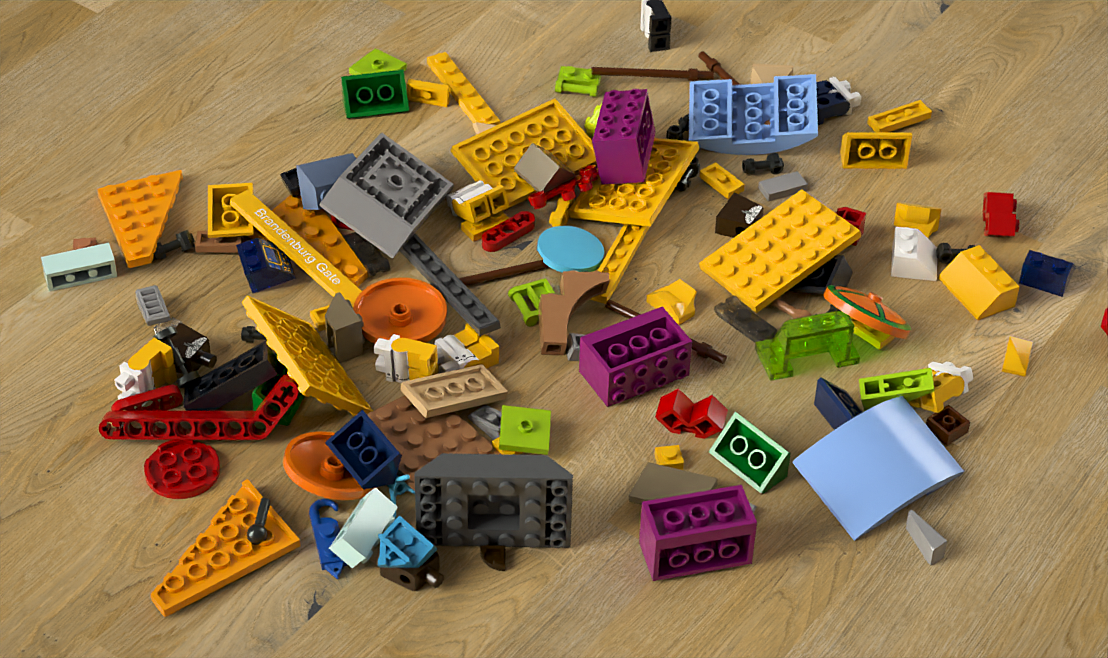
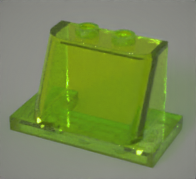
M841 311L787 320L773 339L755 342V350L770 381L793 377L794 369L789 362L790 359L829 352L837 368L856 365L860 362V356L852 343L854 323L849 315Z

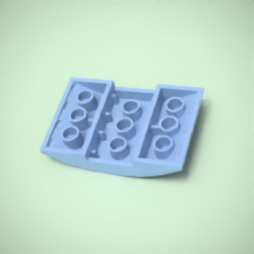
M816 74L775 76L774 83L732 85V79L690 82L689 141L698 142L699 148L732 155H759L791 149L818 136ZM769 120L770 125H766L764 122Z
M903 396L882 402L857 415L816 442L792 462L854 541L891 519L896 512L925 494L928 496L965 472Z

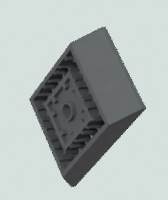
M442 453L414 474L416 530L434 546L571 547L573 475L547 455Z

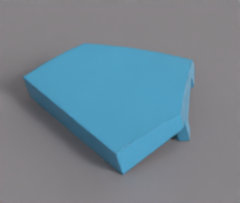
M400 515L383 534H378V539L380 540L379 567L417 568L437 550L430 541Z

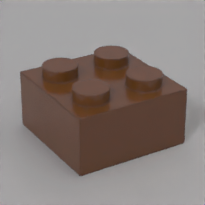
M947 405L939 413H934L927 417L926 425L947 446L968 433L970 421L950 405Z

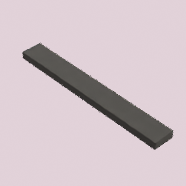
M414 234L400 252L443 295L444 299L479 336L500 329V321L438 256Z

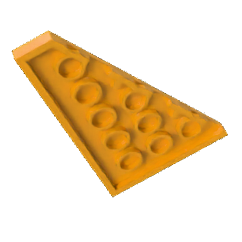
M181 170L150 175L146 178L128 180L125 183L107 185L97 189L99 199L128 268L152 263L153 253L157 248V241L161 238L164 231L165 223L168 220V212L173 207L176 199L175 195L179 191L180 180H183Z
M290 195L271 210L357 287L368 278V271L323 209H303L301 195L297 197ZM255 226L254 235L248 236L258 242V238L270 241Z
M248 479L242 482L240 490L235 496L231 495L227 504L217 512L211 520V525L203 534L200 533L196 538V542L185 551L179 559V564L171 573L168 572L163 582L151 593L152 602L164 617L300 547V539L271 505L264 526L267 530L266 540L260 544H252L247 539V530L255 523L261 498H264Z

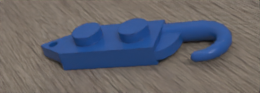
M320 499L315 501L309 508L313 535L322 570H327L336 579H339L344 566H348V564L329 549L340 532L338 521L333 518H320L319 509L323 506H331L335 511H338L339 507L333 500Z

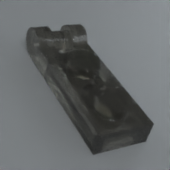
M356 232L344 235V239L368 271V278L375 276L380 271L383 273L390 271L388 259L383 257L376 246Z
M734 295L728 297L725 303H719L714 307L718 317L760 347L777 336V329L742 305Z

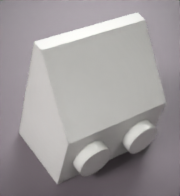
M895 227L892 245V277L929 281L937 280V247L919 229Z

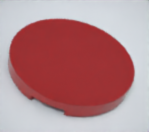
M194 440L167 441L157 446L158 449L146 459L144 464L145 479L148 486L155 493L171 499H187L206 492L215 484L220 474V461L214 448Z

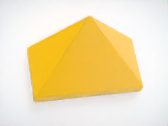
M1010 336L1002 372L1025 377L1033 342Z

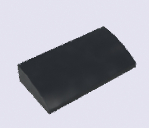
M267 340L187 384L184 391L183 407L185 410L214 411L277 376L276 360L273 350L266 343Z

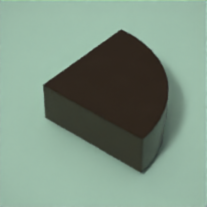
M480 545V555L483 562L492 569L505 571L506 546Z

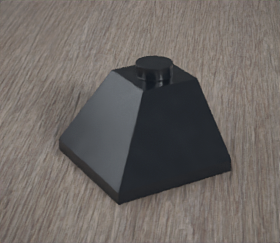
M836 255L789 289V291L824 294L828 285L847 287L853 272L844 255Z

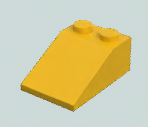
M253 183L208 185V238L254 235V226L230 205L231 198L247 189L254 195Z

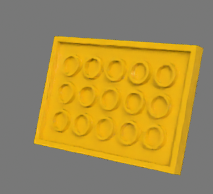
M555 98L451 147V153L476 182L483 181L484 185L489 184L492 188L499 185L505 187L509 208L528 199L529 195L537 192L514 171V167L532 143L550 151L576 175L580 174L579 170L583 167L597 165L592 140Z
M654 138L644 182L601 185L600 175H598V179L591 182L593 188L589 191L581 192L569 209L570 218L652 226L698 152V142Z
M801 189L699 262V266L708 276L754 312L758 313L861 238V232Z
M248 295L245 297L242 304L247 310V316L255 321L257 324L256 329L266 337L267 345L277 353L278 361L286 366L288 369L287 374L299 385L298 390L304 396H313L321 403H330L338 410L344 409L349 411L353 416H356L361 410L366 414L373 411L311 323Z

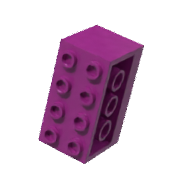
M647 89L612 90L604 94L592 140L601 185L645 181L656 133Z
M662 306L580 337L579 372L604 404L609 407L689 376L692 340Z
M742 485L643 501L639 544L652 581L752 564L757 521Z

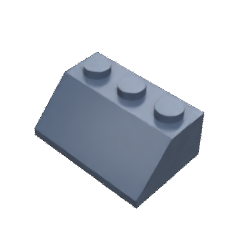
M353 153L296 165L303 209H323L319 206L321 201L340 175L357 159Z

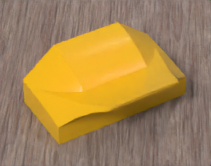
M897 202L894 225L896 227L919 229L929 238L933 232L938 231L941 208Z
M679 279L668 286H663L648 294L646 302L655 309L663 306L675 322L680 325L695 315L694 300L697 292Z

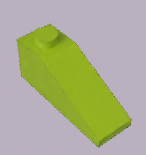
M932 368L859 379L861 401L865 411L896 397L903 396L909 402L935 391Z

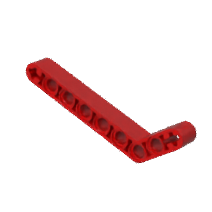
M288 374L283 375L256 411L113 410L104 415L99 424V433L102 437L110 440H261L269 435L296 400L299 394V385ZM289 385L292 386L293 389L290 388L284 397L282 395L284 388H287ZM276 403L280 406V409L272 410L268 404ZM161 421L165 423L167 428L161 429L157 427L156 422ZM131 422H139L142 428H134ZM180 422H188L192 428H183ZM205 422H213L216 428H208ZM238 422L241 428L234 429L229 423ZM262 422L266 428L258 429L254 423Z

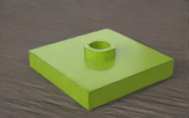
M375 48L350 66L349 74L359 75L402 69L405 71L407 70V63Z
M502 405L499 450L548 455L551 410Z

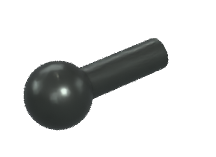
M261 498L255 523L247 530V539L252 544H260L267 538V530L264 526L271 500L268 498Z

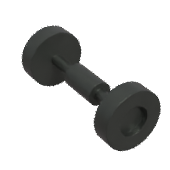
M171 326L158 332L153 338L161 342L166 341L167 345L172 347L174 363L176 367L179 366L184 375L176 383L179 388H183L201 376L197 370L187 373L183 365L185 362L178 348H174L170 340L178 333L175 327Z

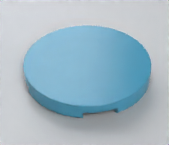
M573 226L551 227L542 232L538 239L537 251L543 258V262L558 272L563 273V271L571 270L593 272L602 264L604 258L602 243L596 236L581 228Z

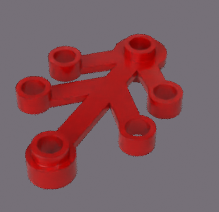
M596 165L583 167L579 170L580 175L546 193L539 191L529 195L530 205L534 209L543 208L547 205L546 201L559 193H561L563 201L574 199L576 197L574 189L577 184L580 192L591 190L593 188L591 182L597 180L599 175Z

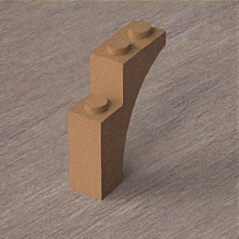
M563 271L560 282L561 295L555 293L541 294L538 306L541 355L565 354L567 324L570 318L583 303L595 296L606 293L609 284V273L599 271Z

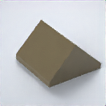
M534 143L529 146L514 167V171L537 192L544 191L546 193L575 178L576 175L550 151Z

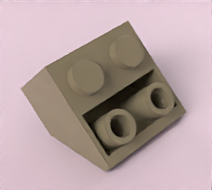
M340 292L336 293L325 314L326 341L328 348L339 363L363 355L365 340L362 334V327H364L361 315L354 312L351 302L348 299L345 300Z

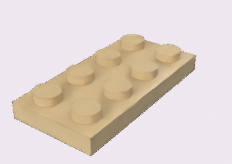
M483 364L402 382L400 389L425 418L504 400L508 394V391Z

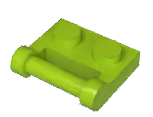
M561 66L555 84V92H575L590 94L591 97H596L601 75H591V69Z
M544 278L512 287L508 291V296L512 301H515L523 315L524 323L530 327L539 321L538 306L541 294L555 292L547 279ZM528 295L536 310H530L523 296Z

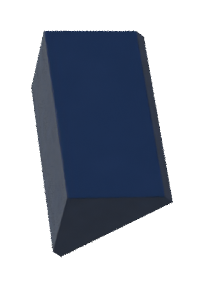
M822 377L817 380L814 405L834 430L863 413L846 390Z
M363 410L325 442L363 489L395 483L402 455Z

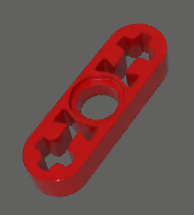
M528 211L519 212L482 234V248L487 252H496L531 232L535 228L534 214ZM504 230H512V231H514V232H513V233H504L503 231H504Z
M167 385L119 399L113 403L111 410L167 411L178 407L183 401V396L178 386ZM153 401L151 405L142 407L143 403Z

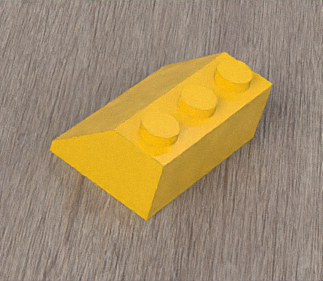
M845 133L842 136L840 149L843 169H907L912 133Z
M980 245L961 251L941 272L938 278L977 320L1015 307L1020 288Z

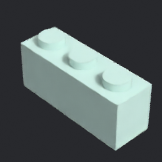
M109 243L41 257L49 292L117 277L115 259Z
M375 487L360 500L329 549L351 568L360 562L366 563L373 554L372 547H375L380 542L378 534H383V530H386L395 520L393 514L398 506Z

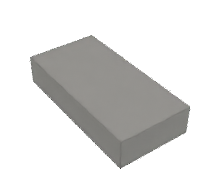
M796 171L759 181L758 189L768 201L796 194L801 189L807 191L808 184L799 172Z

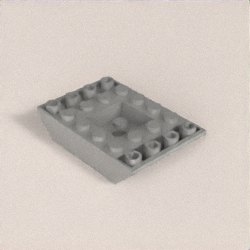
M381 132L340 175L319 206L393 259L446 198V195L453 190L454 185Z

